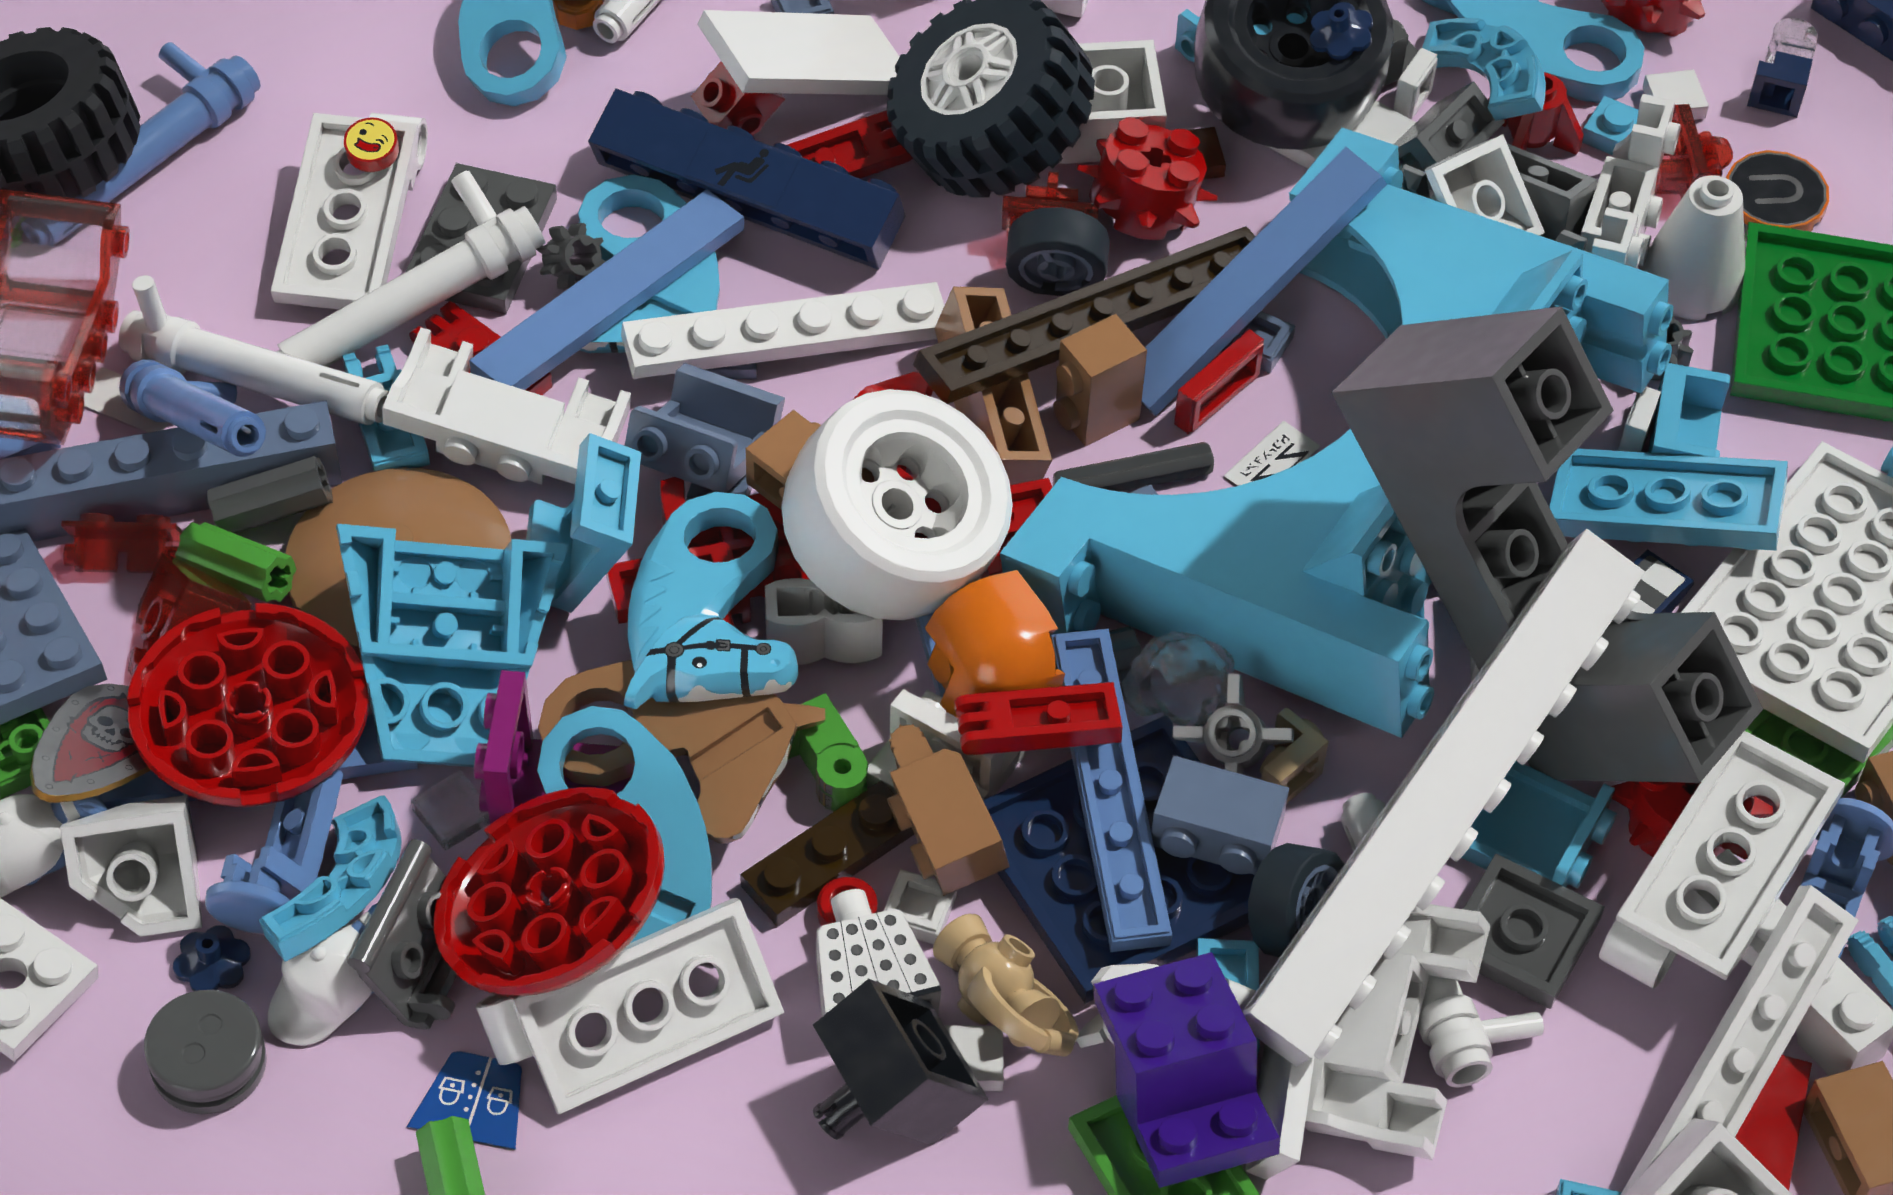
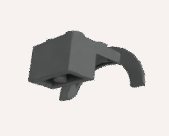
M1507 143L1545 233L1539 236L1584 251L1588 239L1581 236V231L1598 179ZM1404 164L1402 166L1403 190L1431 199L1426 173Z

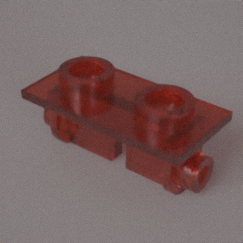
M83 513L80 515L79 521H62L61 523L64 530L74 539V544L66 543L64 546V565L74 566L76 572L117 573L119 552H128L126 567L128 573L169 574L170 569L181 568L175 557L179 546H173V542H180L179 535L183 531L176 523H171V518L167 516L143 514L137 516L136 522H114V517L111 515Z

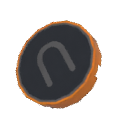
M1765 150L1747 154L1733 164L1726 176L1742 192L1744 223L1747 225L1748 222L1811 232L1814 225L1823 219L1829 204V186L1821 172L1807 160L1788 152Z

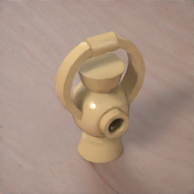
M977 914L962 915L942 929L934 942L933 955L938 961L958 972V987L962 997L957 1005L964 1015L982 1025H987L989 1022L1008 1035L1010 1042L1014 1046H1029L1038 1053L1061 1057L1068 1056L1072 1052L1079 1035L1076 1021L1066 1006L1047 987L1034 978V972L1030 963L1035 957V953L1026 943L1009 934L1004 935L1000 942H992L982 918Z

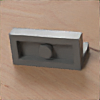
M1473 81L1433 105L1394 145L1398 146L1399 158L1411 152L1425 170L1427 167L1460 151L1487 141L1505 121L1503 119L1495 121L1488 110L1489 100Z

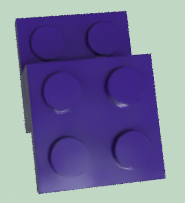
M1212 952L1093 984L1094 1002L1115 1045L1116 1096L1159 1188L1280 1154V1137L1257 1093V1039Z

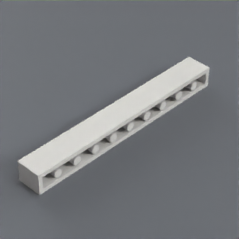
M1587 528L1566 546L1242 1011L1255 1037L1294 1066L1306 1062L1313 1055L1319 1060H1322L1327 1055L1343 1031L1335 1024L1348 1005L1356 1010L1375 986L1377 979L1370 975L1374 966L1382 955L1390 960L1408 938L1411 929L1404 925L1407 918L1416 906L1422 911L1425 910L1443 887L1445 880L1438 876L1440 870L1449 857L1457 862L1476 839L1478 831L1471 827L1482 809L1491 813L1507 794L1511 783L1504 779L1508 771L1515 761L1524 765L1543 741L1544 735L1537 731L1548 714L1556 718L1574 696L1577 688L1571 685L1570 681L1580 667L1588 671L1596 663L1609 644V641L1602 637L1612 620L1617 624L1622 623L1639 601L1641 595L1634 591V588L1645 574L1643 569Z

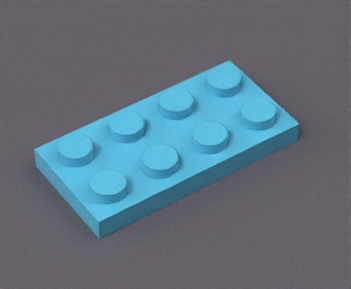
M1578 448L1557 470L1549 508L1563 535L1576 538L1587 528L1601 539L1777 551L1787 484L1788 461Z

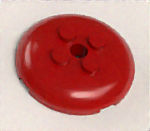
M255 603L256 610H241L220 614L219 607L207 610L186 619L167 631L145 653L132 676L128 689L127 702L130 734L140 757L161 780L177 791L199 801L229 807H252L278 803L303 794L329 778L341 767L357 745L367 720L369 698L364 669L358 655L348 641L323 620L295 608L269 603Z
M577 787L547 793L531 799L512 809V812L505 813L486 827L484 832L488 838L473 852L467 861L461 857L457 858L440 889L442 894L440 898H437L434 912V933L439 951L450 968L465 982L483 991L503 996H530L555 991L577 983L594 974L617 957L636 937L650 916L660 894L664 878V847L660 833L650 816L639 804L635 806L628 801L620 799L613 790L596 787Z

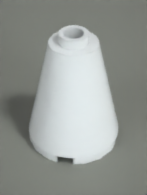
M1715 175L1703 176L1696 179L1690 185L1650 244L1644 267L1640 266V270L1669 279L1668 304L1673 305V317L1692 321L1706 320L1707 314L1723 310L1722 315L1731 312L1738 303L1745 272L1743 195L1740 188L1727 178Z

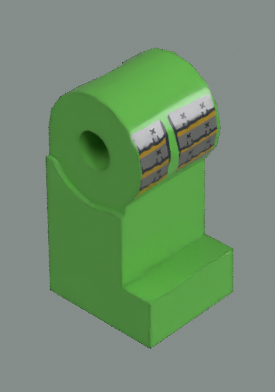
M824 693L801 704L825 708V722L811 728L796 731L788 760L800 755L816 780V794L819 802L826 809L834 812L867 790L868 762L827 694Z

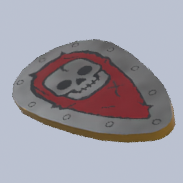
M109 683L87 686L72 694L56 711L43 732L32 758L30 779L35 796L52 803L77 801L101 795L151 771L140 757L130 734L127 702L129 686Z

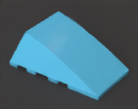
M337 524L336 530L382 761L474 767L478 743H488L490 729L484 728V708L487 694H497L501 670L525 672L527 680L569 544L512 539L505 549L423 543L395 540L396 529Z

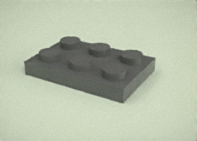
M456 163L406 272L465 239L467 231L478 226L451 183L452 179L458 174L470 171L497 215L508 208L516 211L525 206L533 216L541 232H543L557 200L556 185ZM531 258L523 263L517 259L507 265L509 271L493 280L486 277L445 301L507 314Z

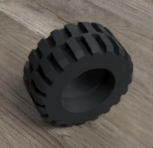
M51 27L36 28L35 32L25 34L23 31L9 34L8 39L0 41V217H14L16 213L32 216L41 214L42 209L54 207L56 210L70 205L69 200L80 195L84 198L96 191V185L101 181L108 182L118 173V165L120 163L126 164L132 155L141 127L139 124L140 114L109 47L85 32L80 33L75 29L64 27L60 31H55Z

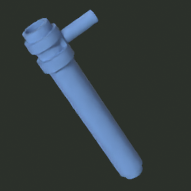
M168 42L163 45L159 51V58L189 81L182 89L183 94L140 125L136 145H134L132 155L126 164L120 163L118 165V173L108 182L101 181L96 185V191L84 198L80 195L69 200L70 205L56 210L54 207L42 209L41 214L27 216L23 219L22 223L28 235L39 245H45L47 242L51 244L58 242L207 128H218L231 117V110L243 109L254 100V93L260 89L261 84L253 67L245 59L235 55L229 60L222 58L206 69L174 43Z
M145 359L132 363L124 371L120 379L119 392L122 401L129 409L155 422H169L235 456L247 457L254 454L261 448L265 440L266 429L261 418L257 414L234 404L237 399L236 385L226 382L187 381L180 372L157 361Z

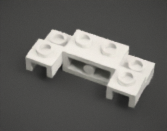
M1642 94L1637 124L1633 125L1631 133L1625 139L1615 144L1613 156H1606L1581 231V236L1588 239L1584 251L1634 268H1638V266L1644 267L1651 242V235H1646L1645 231L1647 227L1656 229L1663 205V198L1654 196L1657 175L1664 153L1674 155L1681 124L1672 122L1675 100Z
M420 327L405 365L392 384L382 407L384 425L435 440L436 452L444 454L455 463L481 465L496 470L503 477L516 482L528 480L542 485L546 475L575 484L579 445L589 433L617 443L630 410L631 393L620 390L617 401L588 393L589 380L578 377L564 413V402L469 373V360L473 358V344L462 341L458 352L431 344V330Z
M1429 904L1423 911L1417 906L1414 908L1404 923L1405 926L1411 929L1408 938L1390 960L1383 955L1370 972V975L1377 979L1375 986L1356 1010L1349 1005L1346 1007L1335 1023L1343 1030L1340 1037L1322 1060L1315 1057L1305 1128L1308 1131L1366 1141L1375 1150L1433 1160L1448 1100L1438 1088L1403 1083L1429 976L1477 983L1490 924L1482 913L1478 911Z

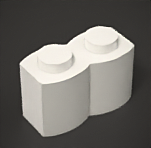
M783 579L765 586L766 640H777L789 644L796 653L798 665L816 662L824 657L842 663H861L882 656L883 619H876L851 611L829 598L809 579Z

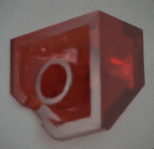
M162 552L138 604L135 623L142 625L141 638L144 642L142 649L135 646L131 650L128 671L133 676L139 662L149 648L167 631L186 619L218 607L220 608V616L223 617L237 611L250 610L253 604L237 589Z

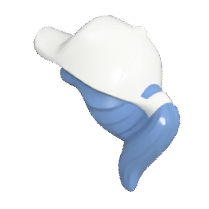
M16 794L1 799L0 898L25 885H34L43 876L66 866L60 826L108 810L104 802L98 796H93L77 801L52 803L41 800L34 794Z
M377 904L372 905L368 912L356 921L348 922L309 950L286 962L282 961L283 976L270 1002L267 1018L269 1029L276 1038L285 1043L298 1046H307L322 1041L332 1034L353 1013L359 1011L368 997L374 993L359 977L357 971L349 966L347 960Z

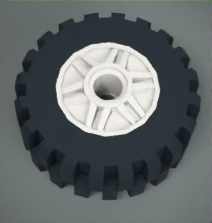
M962 0L953 4L954 10L945 15L940 12L931 19L930 23L932 25L923 33L918 31L909 42L911 48L907 54L900 55L895 65L897 75L890 78L888 86L887 117L892 125L891 131L897 141L938 186H943L947 192L959 196L968 195L974 198L990 197L991 192H994L996 195H1005L1015 192V186L1021 183L1030 185L1040 179V172L1048 166L1053 169L1063 160L1061 156L1063 151L1068 146L1074 147L1081 136L1079 127L1081 124H1087L1091 113L1092 104L1089 101L1094 99L1095 80L1092 77L1093 68L1089 58L1054 12L1048 9L1042 1Z

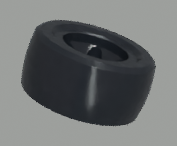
M1205 0L1194 41L1195 75L1202 98L1213 114L1230 130L1254 143L1276 149L1294 150L1327 145L1341 128L1353 130L1364 120L1379 97L1386 81L1393 52V17L1386 0ZM1347 2L1352 4L1355 10H1365L1372 15L1373 27L1370 30L1372 43L1366 50L1353 51L1347 59L1335 60L1329 56L1328 52H1318L1312 48L1310 43V35L1313 32L1311 20L1316 13L1329 11L1335 4ZM1299 14L1305 19V22L1301 24L1292 23L1287 19V15ZM1262 24L1267 26L1270 32L1265 35L1257 34L1254 25Z

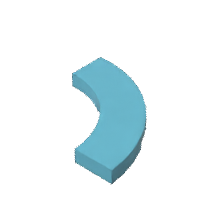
M1455 18L1430 22L1422 48L1437 54L1436 68H1466L1486 77L1490 85L1488 110L1495 121L1543 110L1546 92L1543 68L1526 39L1516 30L1507 25H1501L1500 27L1486 25L1485 21L1479 18Z
M381 795L333 818L331 824L337 837V845L333 855L336 864L330 875L318 877L293 899L259 919L266 939L285 962L309 950L345 926L377 896L387 883L399 859L402 840L401 831L392 806L385 796Z

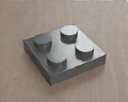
M1495 854L1463 908L1464 910L1481 912L1490 924L1479 974L1551 1009L1601 920L1605 906Z

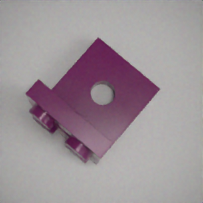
M501 670L497 694L488 693L485 701L484 728L490 729L488 743H478L474 776L475 779L482 780L479 793L480 812H488L490 824L505 813L512 812V809L546 794L537 771L543 741L542 739H533L525 672ZM576 743L573 749L592 755L604 754L619 746ZM565 776L564 781L569 789L596 787L613 790L617 794L625 788L632 777L605 787L573 783Z

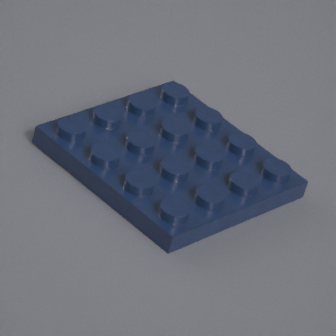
M1167 714L1130 731L1150 830H1152L1154 811L1173 755L1201 763L1186 741L1173 738V726L1175 725ZM1070 759L983 800L1003 841L1010 866L997 873L1084 1004L1094 1000V988L1091 981L1103 967L1143 963L1159 966L1165 965L1196 950L1198 938L1218 939L1249 923L1248 900L1255 875L1250 873L1235 874L1227 871L1221 865L1193 857H1175L1161 848L1154 847L1172 930L1171 945L1110 952L1073 760Z

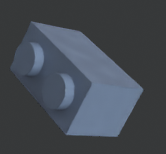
M1173 755L1154 811L1151 830L1154 847L1161 848L1175 857H1193L1218 864L1235 874L1250 873L1255 875L1261 861L1275 848L1284 819L1289 787Z

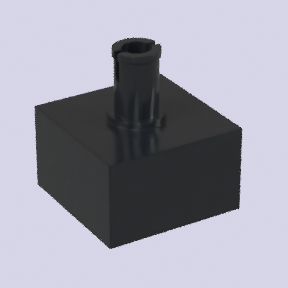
M868 978L813 1024L846 1082L825 1101L813 1108L815 1118L820 1119L823 1115L826 1116V1118L818 1123L829 1136L836 1140L842 1138L846 1131L866 1117L870 1126L933 1145L989 1100L930 1001Z

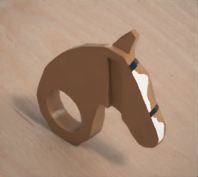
M632 660L586 670L566 678L545 699L538 725L542 741L562 717L577 712L585 705L595 701H611L624 706L625 694L634 676ZM774 694L700 702H656L653 698H650L637 709L624 706L633 714V718L639 721L674 757L687 755L690 758L693 770L700 783V795L697 801L706 826L707 836L719 844H729L741 839L751 827L766 796L787 764L796 731L811 728L825 722V708L783 703ZM624 742L616 749L604 754L588 755L572 748L566 756L563 775L573 783L605 787L632 777L635 766L634 755L630 747Z

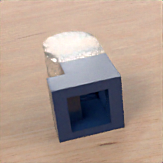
M1799 18L1782 19L1776 23L1765 56V62L1759 60L1747 106L1797 118L1806 91L1818 39L1814 26Z

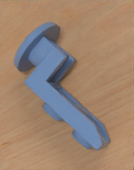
M337 769L329 778L309 791L276 803L265 847L261 848L259 858L254 859L253 866L236 854L226 855L221 873V878L224 881L210 886L206 891L205 897L206 909L216 920L237 930L264 934L259 919L293 899L317 879L320 865L323 861L324 849L333 814L337 805L343 772Z
M1840 798L1816 836L1818 842L1800 886L1812 885L1855 917L1876 863L1893 856V820L1885 812L1867 802L1852 798ZM1843 949L1838 956L1839 958H1841Z

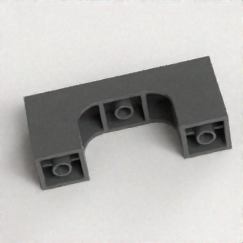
M1562 307L1400 325L1331 392L1479 671L1568 545L1537 482H1546L1614 411ZM1631 611L1622 623L1617 624L1612 620L1602 635L1604 639L1609 641L1607 648L1588 671L1580 667L1570 681V684L1577 688L1574 696L1556 718L1548 714L1537 731L1544 735V739L1527 762L1531 768L1556 780L1700 783L1759 715L1763 707L1715 612L1648 614Z

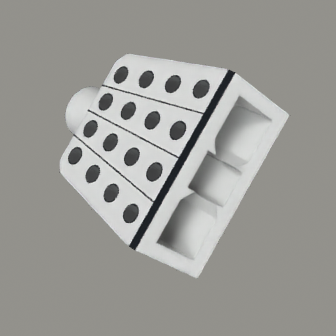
M861 889L846 890L831 899V906L836 922L822 925L817 929L816 962L822 1017L868 978L930 1001L939 1015L940 984L903 912L898 909H890L872 914L866 893Z

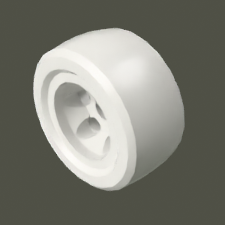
M888 389L863 394L844 404L807 439L786 480L781 509L784 533L794 558L807 577L829 598L851 611L876 619L907 620L926 616L934 612L949 596L969 583L977 581L987 570L998 554L1010 529L1013 502L1010 481L1000 455L984 432L969 418L939 399L915 391ZM903 465L909 468L913 474V480L903 479L897 472V466ZM862 467L872 472L874 476L873 483L865 482L862 479ZM925 498H933L939 502L941 513L929 510L925 504ZM915 533H922L928 538H915Z

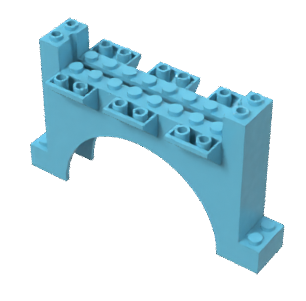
M1341 128L1289 192V200L1292 201L1345 147L1349 148L1384 178L1387 185L1299 273L1318 280L1357 305L1375 323L1386 339L1400 325L1562 307L1597 378L1642 393L1654 374L1660 376L1669 363L1672 346L1666 343L1667 329L1673 316V305L1668 304L1669 279L1401 189L1403 172L1399 170L1397 145ZM1351 429L1319 453L1291 468L1260 480L1209 492L1178 495L1136 494L1093 487L1060 477L1000 552L1003 573L1018 570L1049 611L1058 627L1052 634L1093 630L1101 614L1400 738L1403 737L1415 718L1421 720L1425 717L1432 704L1434 688L1430 686L1429 668L1433 659V650L1428 647L1429 621L1424 619V601L1432 581Z

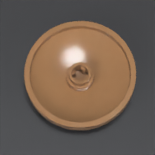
M405 467L389 468L362 474L333 487V503L305 511L295 525L285 553L292 556L297 568L293 576L289 597L293 608L309 613L336 629L353 647L359 659L362 660L336 530L337 524L396 529L395 540L493 549L506 548L512 540L510 531L496 505L482 491L458 477L430 469Z

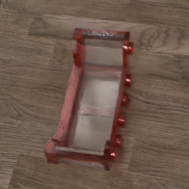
M0 189V438L64 445L71 425L81 423L84 411V393H92L94 389L96 362H104L108 343L107 333H115L118 324L119 303L114 301L120 258L125 259L127 257L130 241L129 226L121 225V204Z

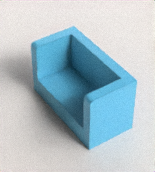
M1668 363L1658 388L1661 394L1651 426L1648 453L1720 457V451L1716 448L1721 412L1729 389L1730 375Z

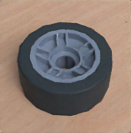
M1055 207L1040 208L1026 212L1013 221L1008 233L1005 262L1008 275L1014 282L1035 294L1063 296L1103 281L1107 274L1110 245L1107 229L1096 218L1077 210Z
M1285 843L1273 848L1261 861L1252 881L1248 900V918L1253 940L1264 954L1280 957L1345 865L1337 853L1321 848Z

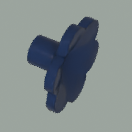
M1337 3L1329 11L1316 13L1311 20L1313 32L1310 35V43L1312 48L1318 52H1328L1329 56L1335 60L1347 59L1353 51L1366 50L1372 43L1370 33L1373 27L1372 15L1365 10H1355L1354 6L1350 3Z
M223 925L213 926L205 933L192 932L184 936L180 942L181 954L173 962V971L177 979L190 983L192 991L217 990L219 987L231 989L238 986L244 978L242 967L250 960V947L244 940L234 938L232 931Z

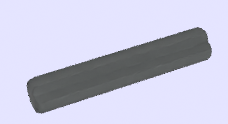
M1200 442L1056 471L1053 474V486L1060 477H1064L1085 485L1122 492L1146 485H1157L1210 474L1214 468V457L1209 444Z

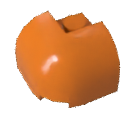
M1018 570L988 576L964 586L949 596L934 611L925 626V630L935 642L927 665L935 679L945 689L940 705L947 713L956 718L959 717L955 712L954 701L961 695L1059 687L1063 684L1065 673L1056 669L1055 651L1050 634L1054 633L1058 627L1047 608Z

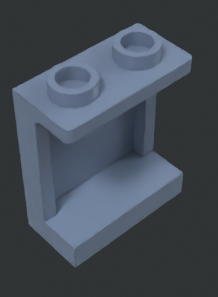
M684 363L676 370L670 401L657 412L642 406H637L630 412L624 446L641 452L640 465L716 492L727 493L746 475L745 448L781 420L785 397Z

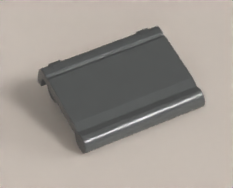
M412 839L351 952L347 963L357 971L359 977L392 1014L397 1016V1019L402 1024L414 1028L430 1029L434 1020L450 1018L455 1009L454 1001L448 998L447 994L457 974L441 955L434 933L435 905L437 898H440L442 894L440 889L446 875L430 858L432 853L431 847L424 841Z

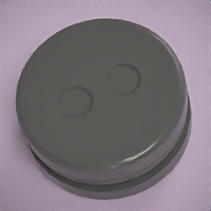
M198 990L171 1000L153 1017L144 1039V1054L156 1090L169 1104L189 1113L211 1114L236 1106L256 1089L266 1067V1047L255 1013L243 1000L223 991Z

